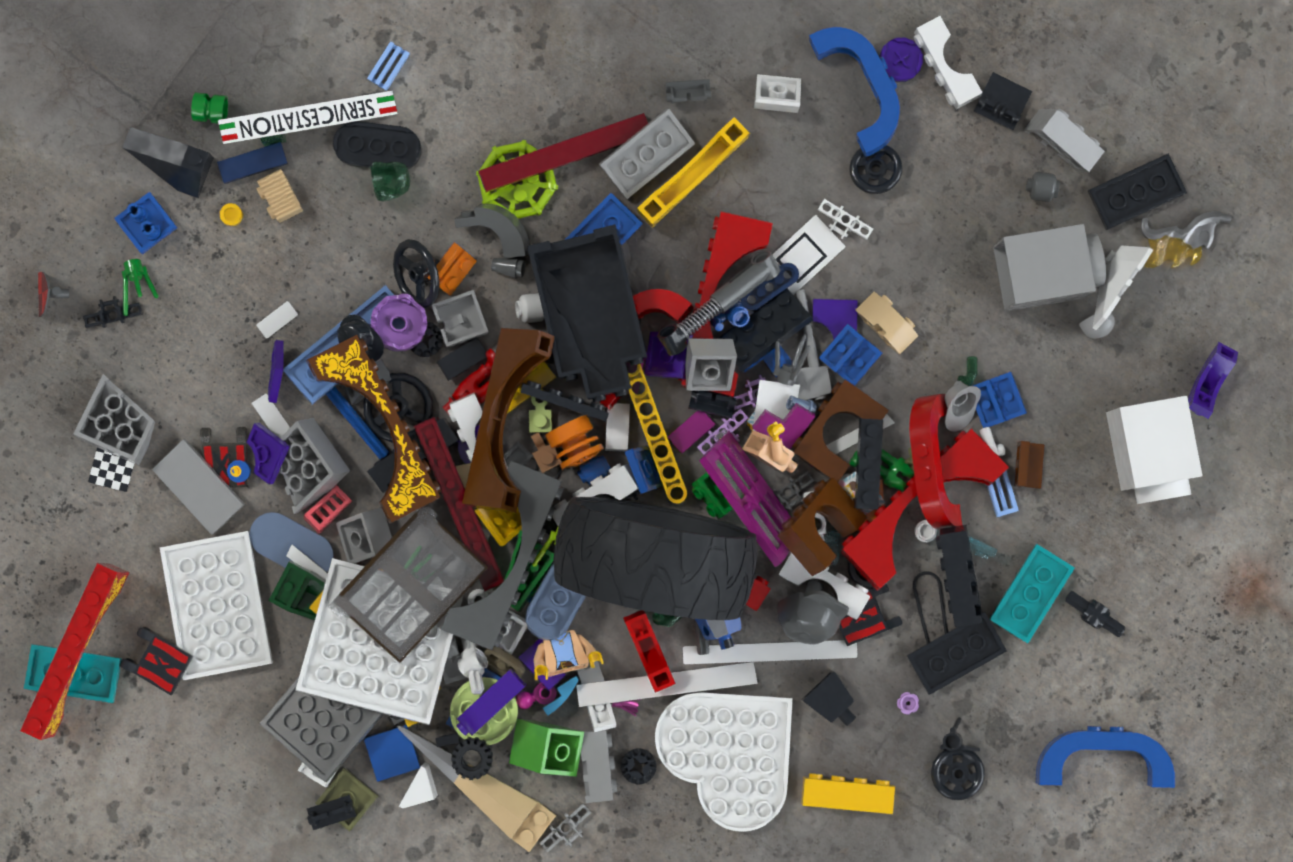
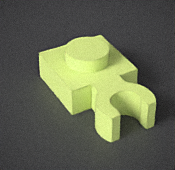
M531 397L535 410H529L530 433L552 431V410H545L548 402L537 403L536 398Z

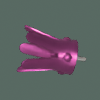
M629 700L612 703V707L621 708L636 717L635 713L638 712L637 707L639 706L637 702Z

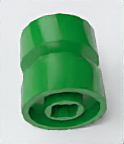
M194 93L191 106L193 121L206 122L210 119L211 123L219 124L218 120L227 119L228 97L226 95L214 94L210 97L207 93Z

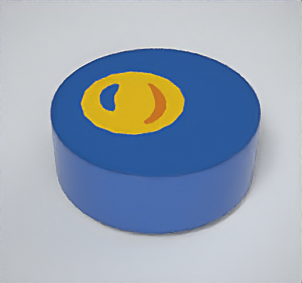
M236 460L228 466L227 474L232 481L240 483L249 478L251 468L247 462Z

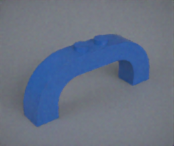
M832 27L809 35V42L818 61L835 53H845L855 58L859 63L880 106L881 114L872 126L856 133V140L865 158L877 153L894 136L900 114L899 99L895 91L897 85L892 76L889 77L886 72L888 67L884 58H879L873 45L863 35L851 29Z
M1087 726V730H1073L1060 734L1045 746L1036 766V783L1038 785H1062L1063 765L1068 756L1078 750H1130L1139 753L1145 760L1148 772V786L1175 788L1174 767L1166 750L1154 739L1137 732L1124 731V727L1110 726V730H1101V726Z

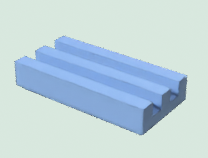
M390 41L367 79L387 91L410 53ZM392 50H395L394 53H393V55H392L391 58L389 59L388 63H387L386 66L384 67L383 71L381 72V74L379 75V77H378L377 80H376V79H375L376 75L378 74L379 70L381 69V67H382L383 64L385 63V61H386V59L388 58V56L390 55L391 51H392ZM399 53L402 54V57L400 58L394 70L388 77L385 84L381 83L386 74L388 73L389 69L393 65L394 61L398 57Z
M1007 470L1002 476L1011 503V509H1008L1000 479H996L995 484L1003 511H1000L993 484L987 485L996 517L1019 511Z

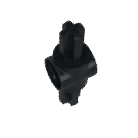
M1074 591L1069 592L1066 596L1065 602L1081 612V619L1096 629L1103 627L1116 637H1120L1124 633L1125 626L1109 616L1110 610L1094 599L1087 601Z

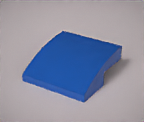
M847 324L819 359L843 379L856 386L883 353Z
M1012 371L973 385L981 390L976 411L983 428L991 427L1027 413Z

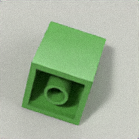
M517 719L509 763L541 774L577 777L584 731L535 720Z

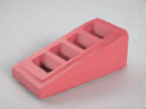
M336 485L304 514V519L320 534L352 500ZM334 495L343 502L341 505L333 498ZM329 501L336 508V510L333 511L326 504V502ZM321 507L329 514L328 517L319 510ZM316 514L323 522L319 523L313 515Z

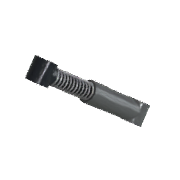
M763 250L753 256L751 264L710 295L709 301L700 306L691 316L685 318V321L683 320L677 326L675 324L665 326L659 331L657 337L669 356L681 353L687 347V339L689 336H692V332L695 333V330L698 331L701 325L707 324V320L710 321V318L713 319V316H717L720 312L724 314L762 282L769 281L780 273L781 269L771 251Z

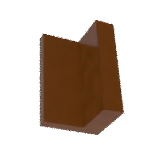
M1028 441L1017 442L1014 486L1041 489L1045 444L1030 443Z

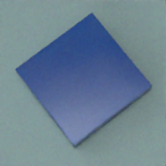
M647 445L625 451L641 494L663 487Z
M398 728L364 738L377 782L421 767L414 744Z

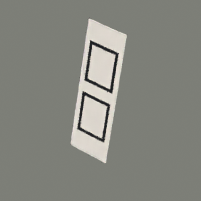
M815 215L772 255L779 266L784 263H792L798 268L799 278L788 288L794 295L796 291L800 290L846 246ZM785 271L783 273L786 279H789L792 276L790 271ZM770 283L765 285L767 291L774 289ZM753 296L747 298L749 304H754L756 301ZM748 311L749 315H751L752 313L755 312V311Z

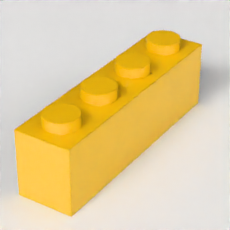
M809 773V777L803 776L801 798L803 806L893 814L895 786L890 785L888 780H876V783H867L866 778L854 777V781H846L844 776L832 775L831 779L822 778V774Z

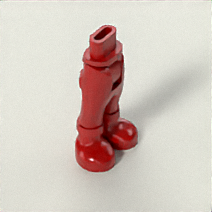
M491 348L486 352V364H482L478 370L466 377L455 389L452 397L448 398L450 401L443 406L447 413L451 409V402L475 393L480 405L485 402L489 381L479 387V384L491 375L495 352Z

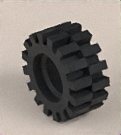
M479 737L462 739L457 743L452 752L451 761L453 769L455 768L456 770L455 773L457 775L460 774L461 778H469V780L480 779L481 776H485L493 762V752L490 750V745H487L485 740H479ZM469 750H475L480 754L481 762L475 767H470L464 762V754Z

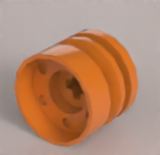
M587 415L571 420L545 435L551 449L561 446L563 448V451L556 455V459L558 460L566 456L568 458L560 464L562 470L579 466L594 458L598 452L604 449L602 444L591 446V443L599 438L598 436L587 438L586 433L593 429Z

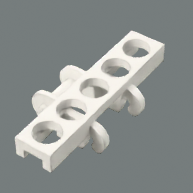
M826 199L823 200L818 211L833 219L834 224L829 225L831 228L830 232L832 230L842 235L841 239H843L844 236H848L847 231H852L865 240L868 239L873 228L858 220L860 216L857 215L855 218L842 210L844 208L842 205L839 208ZM826 204L831 207V210L827 212L822 207ZM833 210L837 211L835 216L832 215ZM842 216H849L850 221L843 223L841 220ZM839 222L847 227L846 230L843 231L836 227V223ZM857 223L859 228L854 229L853 227ZM862 227L869 231L867 235L860 232Z

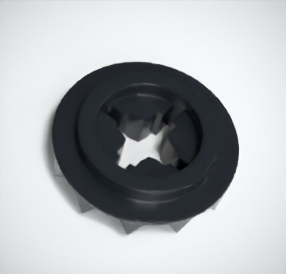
M427 322L425 332L426 336L434 335L428 340L429 348L421 342L411 349L414 354L420 357L433 356L442 347L443 336L441 330L433 323Z
M641 748L632 749L622 758L621 772L628 782L636 785L645 784L655 775L657 768L656 760L649 751ZM634 758H636V760H638L639 763L648 762L642 768L644 775H641V773H639L638 770L630 772V770L635 766Z

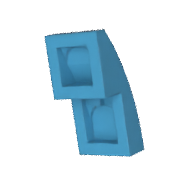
M577 675L557 687L561 696L543 707L547 716L560 707L572 693L579 680Z

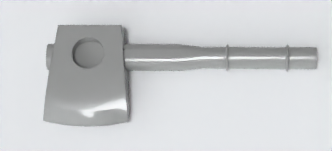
M805 290L796 291L797 300L809 313ZM811 323L803 328L804 334L807 335L805 348L808 345L811 347L807 355L809 367L801 368L797 380L794 382V384L800 385L798 398L806 401L814 398L815 400L825 399V395L830 394L832 390L828 368L819 364Z

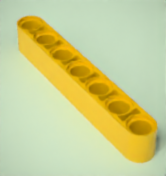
M638 364L636 372L629 373L631 385L638 381L642 382L645 385V391L637 395L631 389L629 393L667 497L673 503H681L686 499L687 490L641 364ZM646 402L650 403L653 407L652 413L647 416L642 415L640 412L641 404ZM650 424L659 425V435L650 436L647 432L648 426ZM658 445H665L668 448V454L665 457H658L655 454V448ZM666 466H672L675 468L676 473L674 477L666 478L663 475V469ZM680 487L683 490V496L680 499L672 498L670 495L672 488Z

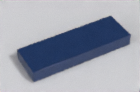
M279 142L218 161L217 164L223 183L227 184L287 165L288 162L282 143Z

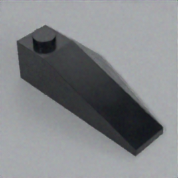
M130 127L123 145L127 152L174 189L199 199L214 159L209 152Z

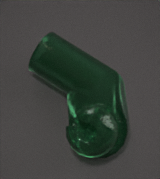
M967 357L966 375L958 376L957 381H961L968 386L973 384L978 375L977 357Z
M659 613L652 614L653 622L658 626L672 627L682 618Z

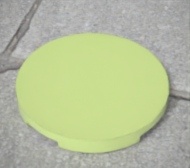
M482 677L484 684L482 694L474 695L471 692L469 681L457 690L451 702L450 718L454 729L464 740L467 737H479V740H485L487 745H492L506 738L516 724L518 706L515 697L472 736L470 733L465 736L456 726L459 723L457 718L498 681L493 678Z

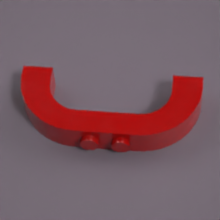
M665 289L646 290L633 296L639 320L650 313H662L679 324L682 323L693 309L692 303L684 297ZM615 394L606 395V400L599 403L610 411L622 396L615 397Z
M944 393L917 398L911 409L909 423L917 496L924 517L935 529L962 525L960 504L954 505L949 501L943 482L938 442V422L940 417L946 416L948 410L944 400Z

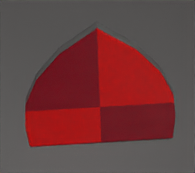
M45 272L38 273L39 317L44 316L49 298H69V289H60L59 287L50 289L49 280Z

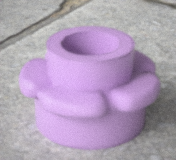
M909 692L901 694V698L897 700V706L901 709V712L904 714L916 712L919 708L918 697Z

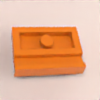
M455 242L437 264L440 281L439 288L449 296L453 294L477 262Z

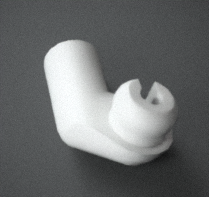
M990 427L981 429L980 435L982 440L998 456H1004V445L995 444Z

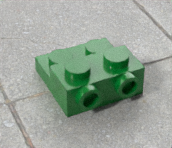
M726 457L727 460L729 461V463H730V464L732 465V467L734 468V470H735V471L737 472V474L739 475V477L742 479V481L744 482V484L747 486L748 489H750L749 486L747 485V483H746V482L744 481V479L742 478V476H741V475L739 474V472L737 471V469L734 467V465L732 464V462L729 460L728 457ZM718 463V468L721 470V472L726 477L728 482L731 484L733 489L736 491L738 496L742 498L744 496L742 491L739 489V487L734 482L732 477L729 475L727 470L724 468L722 463ZM707 472L691 484L694 487L692 489L693 494L697 499H703L707 504L706 511L711 517L716 516L719 520L733 509Z

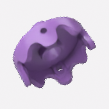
M403 293L387 296L373 309L371 328L381 337L384 348L397 352L406 351L418 345L423 339L427 328L426 312L409 294ZM397 318L402 319L405 322V327L395 329L392 325L393 320Z

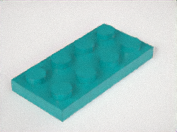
M1035 544L989 620L1028 644L1075 567L1040 545Z
M31 644L24 689L39 691L58 648ZM84 652L74 673L67 696L114 703L122 658Z

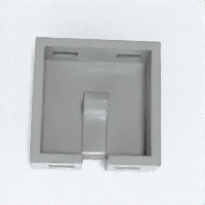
M474 290L432 305L437 322H443L445 330L441 329V333L447 348L489 334Z

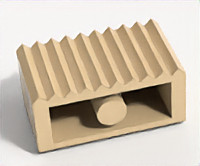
M282 169L257 181L260 187L256 189L261 199H266L270 206L267 207V211L272 220L276 218L281 223L303 212Z

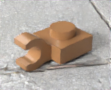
M539 432L531 436L538 451L532 454L542 473L562 463L561 459H556L557 452L555 448L551 449L550 445L546 446Z

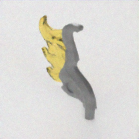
M1211 211L1197 216L1185 229L1172 226L1157 230L1149 228L1148 219L1143 218L1141 220V232L1148 239L1150 248L1153 249L1144 267L1155 268L1169 259L1174 262L1170 267L1172 269L1181 265L1188 257L1193 259L1190 266L1198 263L1202 256L1201 246L1203 245L1206 249L1210 247L1216 224L1219 222L1230 223L1232 215L1221 213V211Z

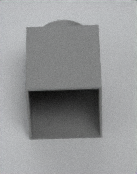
M1084 224L1003 237L993 246L1005 312L1083 299L1095 292V287L1104 286L1106 281V265L1101 241L1096 233L1086 234Z

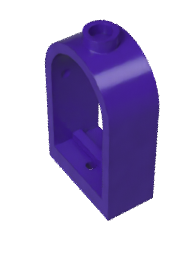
M510 669L457 718L459 721L456 725L457 728L465 736L468 733L472 736L515 697L526 684Z

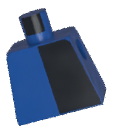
M740 617L733 620L695 619L706 640L718 639L721 650L734 646L731 633L740 631L742 628Z

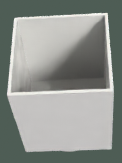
M1187 396L1120 407L1106 412L1121 491L1134 489L1137 504L1191 495L1189 479L1201 477L1202 471Z

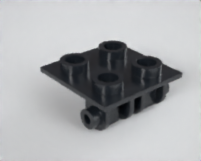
M993 72L974 112L1013 131L1021 118V114L1032 91Z

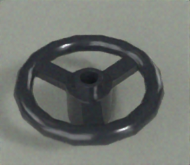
M407 239L399 243L394 252V276L402 294L411 295L419 305L427 308L433 305L439 294L440 281L437 264L440 261L434 259L428 249L417 240ZM412 248L420 253L424 260L414 263L403 254L406 249ZM402 266L409 270V277L416 284V296L412 294L405 283ZM431 281L430 293L425 298V284Z
M390 373L391 380L388 384L392 382L393 396L389 398L402 405L401 410L397 412L399 418L407 416L419 423L431 419L433 416V398L428 387L419 378L407 373ZM401 382L413 385L421 393L425 402L424 415L411 409L408 401L402 397ZM365 398L363 410L368 427L379 438L393 443L391 433L380 427L385 423L384 418L381 414L374 418L372 403ZM414 429V430H411V431H409V432H407V433H408L409 437H411V436H412L413 434H415L416 432H415V429Z

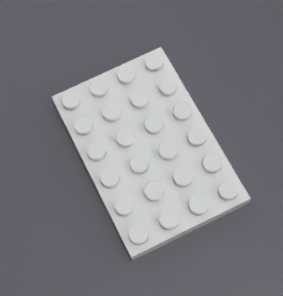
M250 531L160 547L176 643L179 648L193 655L183 675V680L272 664L273 660L253 548L250 541Z

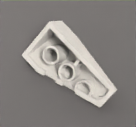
M1120 246L1116 252L1111 251L1105 258L1107 263L1106 281L1104 286H1099L1093 329L1097 330L1105 322L1121 299L1122 294L1133 282L1134 276L1146 263L1153 249L1150 247Z

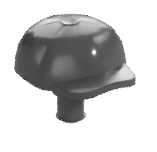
M811 580L806 583V593H796L780 600L777 612L778 621L788 638L800 643L816 645L828 640L837 632L841 620L849 612V607L822 591L824 585L821 582Z

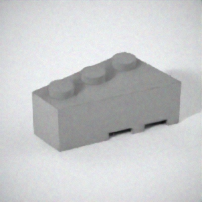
M1039 109L1024 131L1028 134L1030 132L1037 134L1042 138L1041 144L1045 147L1049 144L1058 152L1057 156L1079 172H1090L1105 152L1099 147L1100 143L1095 138L1088 137L1084 133L1085 130L1082 126L1071 122L1068 119L1069 115L1062 109Z
M594 730L584 731L581 758L586 803L613 800V792H617L616 779L611 777V770H615L614 756H609L608 747H613L612 736L607 734V730L594 732Z

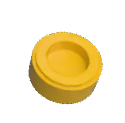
M228 203L221 208L220 219L228 226H236L242 221L243 212L236 204Z

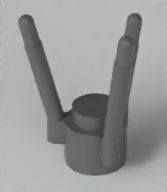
M803 334L791 365L783 364L780 367V342L776 341L773 375L777 376V382L793 386L794 382H796L798 373L811 348L809 345L805 348L798 362L807 337L806 334Z

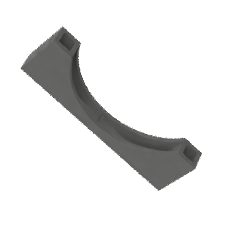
M513 461L510 462L507 471L511 480L521 490L518 509L522 522V540L516 563L504 582L490 595L467 606L450 608L441 628L443 631L492 651L494 646L499 648L503 635L500 634L503 625L508 626L512 616L509 613L511 605L517 604L521 594L517 592L520 583L525 584L528 578L529 571H526L529 562L534 563L537 556L536 544L538 541L542 542L547 530L543 528L546 520L551 521L555 512L552 505L555 499H560L564 490L563 487H560L562 484L560 480Z

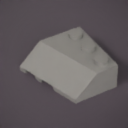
M103 374L73 435L79 440L139 466L149 447L155 421Z
M314 418L296 421L280 438L290 447L279 473L284 476L287 484L285 487L286 493L291 496L293 501V513L297 514L323 498L350 472V469Z

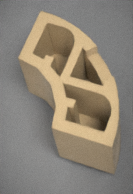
M873 292L855 311L887 346L900 355L918 337L913 329L915 325L909 318H903L892 307L893 303L887 296L883 295L881 297Z

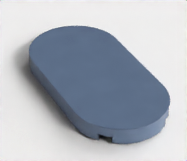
M274 512L259 516L251 526L250 541L253 548L259 554L286 568L288 562L292 561L286 555L291 545H293L325 572L329 571L334 553L330 542L323 536L282 514Z
M554 563L540 584L525 614V621L529 631L542 640H554L562 636L569 628L586 597L568 590L555 582Z

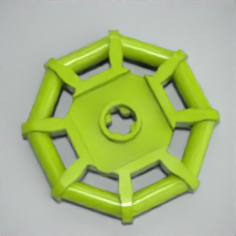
M527 140L499 147L494 146L480 170L493 166L497 158L501 163L508 161L505 160L504 154L519 151V156L538 149L528 144ZM550 170L545 172L547 182H540L539 175L522 180V185L517 184L515 187L510 184L496 189L497 192L490 194V192H485L478 171H476L483 199L481 203L494 204L507 209L496 202L501 197L510 203L507 210L518 219L543 214L542 210L553 193L558 190L554 171ZM539 188L544 189V193L536 203L533 197ZM522 202H529L531 206L515 210V205Z

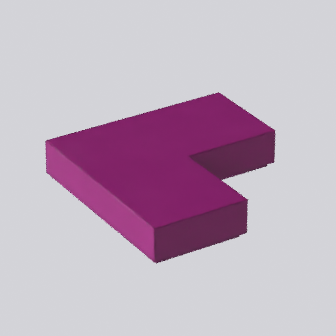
M798 403L793 406L784 419L765 409L752 427L755 431L770 436L767 432L768 426L774 422L781 423L785 431L778 436L782 439L783 446L790 450L797 438L802 435L813 421L815 414Z

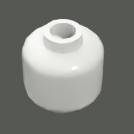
M539 293L521 295L519 301H516V316L521 318L522 322H542L545 319Z

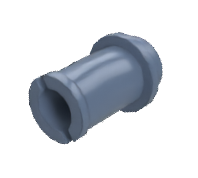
M791 395L786 403L788 410H791L798 403L812 413L816 411V403H813V400L810 399L806 401Z

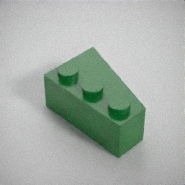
M521 530L505 579L513 569L520 551ZM537 542L535 550L539 553L543 545ZM547 549L535 567L529 562L526 571H529L528 578L525 584L520 583L517 591L521 593L516 605H511L516 611L521 612L554 563V553Z

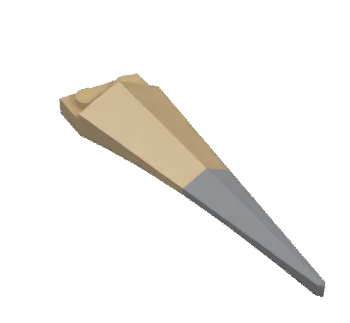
M398 726V729L510 839L514 840L528 852L532 850L557 816L539 801L489 774L481 776L480 779L469 780V778H461L462 776L460 774L457 775L455 768L453 769L451 753L437 747L403 726ZM465 762L466 765H468V766H470V767H474V766L470 765L469 763Z

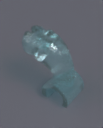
M828 531L824 540L826 544H830L831 550L836 554L835 559L831 562L832 566H834L839 561L838 544L840 543V534L838 531Z

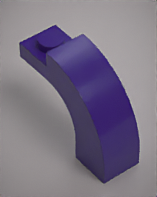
M1220 342L1217 343L1199 372L1188 396L1189 409L1195 414L1209 419L1213 413L1217 394L1237 362V351Z

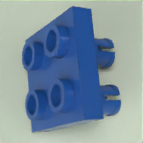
M148 192L135 203L129 204L126 210L114 218L142 255L178 228L151 192Z

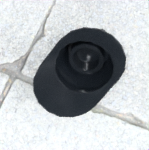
M348 315L342 320L340 327L337 329L338 342L341 343L357 335L359 339L363 338L368 347V350L365 352L369 359L373 358L375 362L379 360L384 353V344L378 333L358 315Z

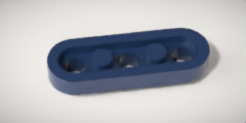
M792 263L782 264L779 266L781 271L775 278L762 282L742 298L740 302L748 311L759 309L798 280V268ZM785 271H790L792 276L791 278L786 279L783 273ZM770 283L774 289L767 291L765 285ZM749 296L755 298L754 304L748 303L747 298Z

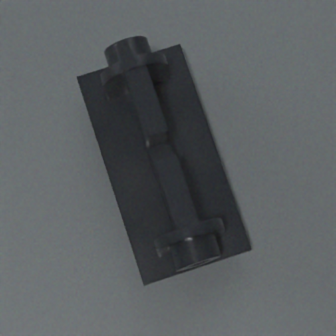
M692 391L688 409L732 418L736 398L707 391Z
M350 795L307 808L309 815L307 820L309 825H312L313 830L356 817Z

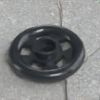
M886 145L874 154L875 158L866 161L860 148L853 155L849 166L850 176L854 184L862 191L870 194H881L891 190L899 182L903 170L902 161L898 153ZM885 154L891 159L888 164L881 159ZM865 166L866 174L859 175L858 167ZM877 166L880 168V171L873 172L872 168ZM887 170L893 172L889 180L884 178ZM869 178L879 180L878 185L868 184Z
M945 749L935 758L931 768V778L934 787L941 795L951 800H965L975 795L981 788L985 776L984 766L980 757L974 751L957 749L949 751ZM961 755L962 763H953L952 756ZM973 763L976 772L969 774L967 765ZM942 764L949 766L946 775L940 773ZM960 769L962 771V776L956 778L954 773L956 770ZM969 779L972 785L964 790L961 784ZM947 780L956 785L953 790L945 786Z

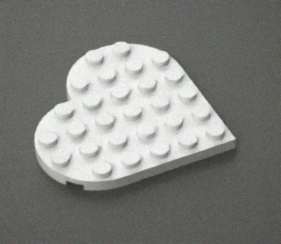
M696 692L677 698L662 712L655 731V744L659 758L665 767L676 777L691 783H697L700 803L707 815L718 825L733 831H752L765 826L783 807L788 785L793 698Z

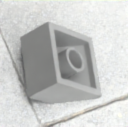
M688 339L686 351V390L731 391L737 359L733 339Z
M382 508L362 512L336 523L349 563L356 564L373 558L392 538L387 518Z

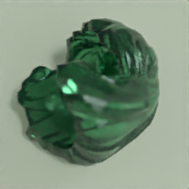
M402 162L372 163L370 170L371 177L373 178V190L378 201L384 202L398 198L409 190L411 180L405 164Z

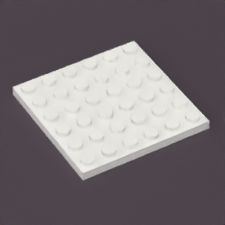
M332 558L296 691L429 725L453 634L441 630L448 612L399 664L333 603L340 592L355 578L364 566ZM378 570L349 602L364 615L395 581L385 572ZM433 584L426 588L441 602L452 591V589ZM398 585L368 619L382 630L408 602L411 596ZM463 596L453 605L452 608H457L461 606ZM414 601L384 634L400 647L430 613L417 601Z

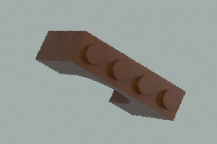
M846 379L842 383L838 381L831 390V393L834 394L829 402L826 399L818 408V411L821 413L817 419H813L806 428L808 431L803 438L801 436L798 437L792 445L795 448L793 451L795 456L826 478L834 477L837 482L842 478L850 464L827 448L823 440V428L826 421L838 413H848L858 419L883 420L889 411Z
M834 477L827 481L821 480L813 487L815 491L809 493L802 500L804 504L798 506L792 512L794 516L787 519L781 525L783 529L777 535L811 576L827 569L836 557V554L820 537L816 529L815 514L818 513L824 516L843 538L857 531L867 519V516L861 509L854 508V501Z

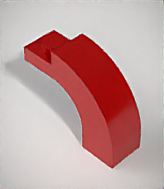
M640 610L623 617L654 692L656 693L676 684L645 611Z

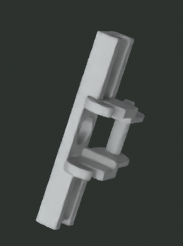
M581 804L572 814L568 815L565 813L566 819L556 828L550 826L552 832L540 842V845L549 852L564 839L566 841L564 844L572 847L571 843L578 836L583 837L581 834L583 831L581 829L578 831L576 827L591 814V811L584 804ZM582 808L587 812L583 817L578 815ZM573 816H576L578 818V821L576 823L572 819ZM564 823H567L570 826V829L567 832H564L561 829V826ZM574 830L576 833L567 839L565 836ZM553 834H555L558 837V839H554ZM551 839L553 844L549 847L545 846L544 843Z

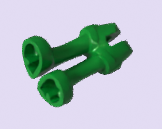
M882 449L881 460L889 466L885 468L881 465L880 476L883 478V483L889 488L904 491L907 485L896 474L900 472L901 475L911 479L915 476L914 470L909 464L905 463L904 458L900 457L897 459ZM857 450L849 461L852 467H857Z

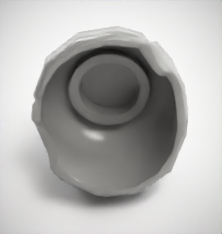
M1111 313L1097 330L1092 328L1094 315L1079 323L1080 328L1087 337L1097 339L1103 338L1111 332L1115 325V319Z

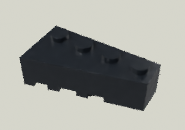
M437 417L435 420L447 448L450 449L460 441V437L446 418L439 419ZM415 433L410 437V439H414L417 442L420 449L418 455L421 461L425 459L427 464H429L427 457L424 453V450L421 446V443L418 439V436ZM394 449L391 451L392 454L378 460L367 471L382 493H386L392 479L395 461Z
M967 525L941 528L940 536H936L938 550L942 549L943 557L940 558L942 571L946 572L947 579H944L945 591L949 592L948 608L949 613L953 614L954 626L961 627L981 624L982 607Z

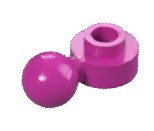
M539 683L535 686L533 693L523 691L516 696L517 706L521 709H528L535 701L540 704H549L556 697V689L553 687L549 691L548 697L544 698L541 695V691L546 688Z

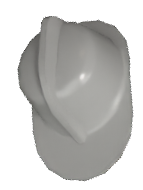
M956 381L954 386L945 394L944 400L948 409L945 416V425L949 431H960L971 422L981 396V390L978 387L968 386L961 381Z

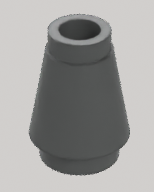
M520 257L493 258L491 270L517 279L524 276L526 263Z

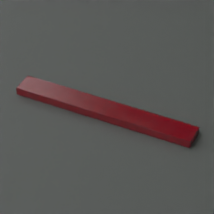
M642 113L479 170L478 174L487 193L621 146L645 127L648 122L645 114Z
M435 417L414 425L415 432L464 546L488 567L478 578L484 592L501 585L504 582L503 576L472 506L462 504L465 488Z

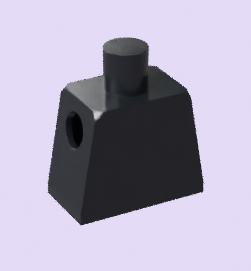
M833 670L801 699L831 723L839 718L848 726L856 718L848 709L854 703V700Z

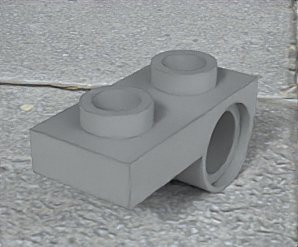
M454 635L443 671L445 684L467 678L460 672L457 662L461 655Z

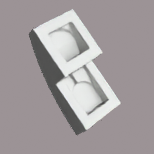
M616 403L610 411L607 409L609 415L606 425L605 451H628L630 404Z

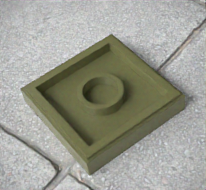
M344 767L315 804L319 805L350 795L356 817L338 822L350 832L379 795Z

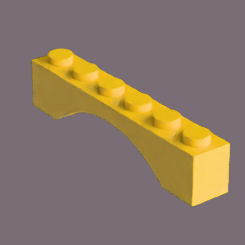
M734 117L688 164L650 195L637 208V213L653 228L749 138L750 133Z

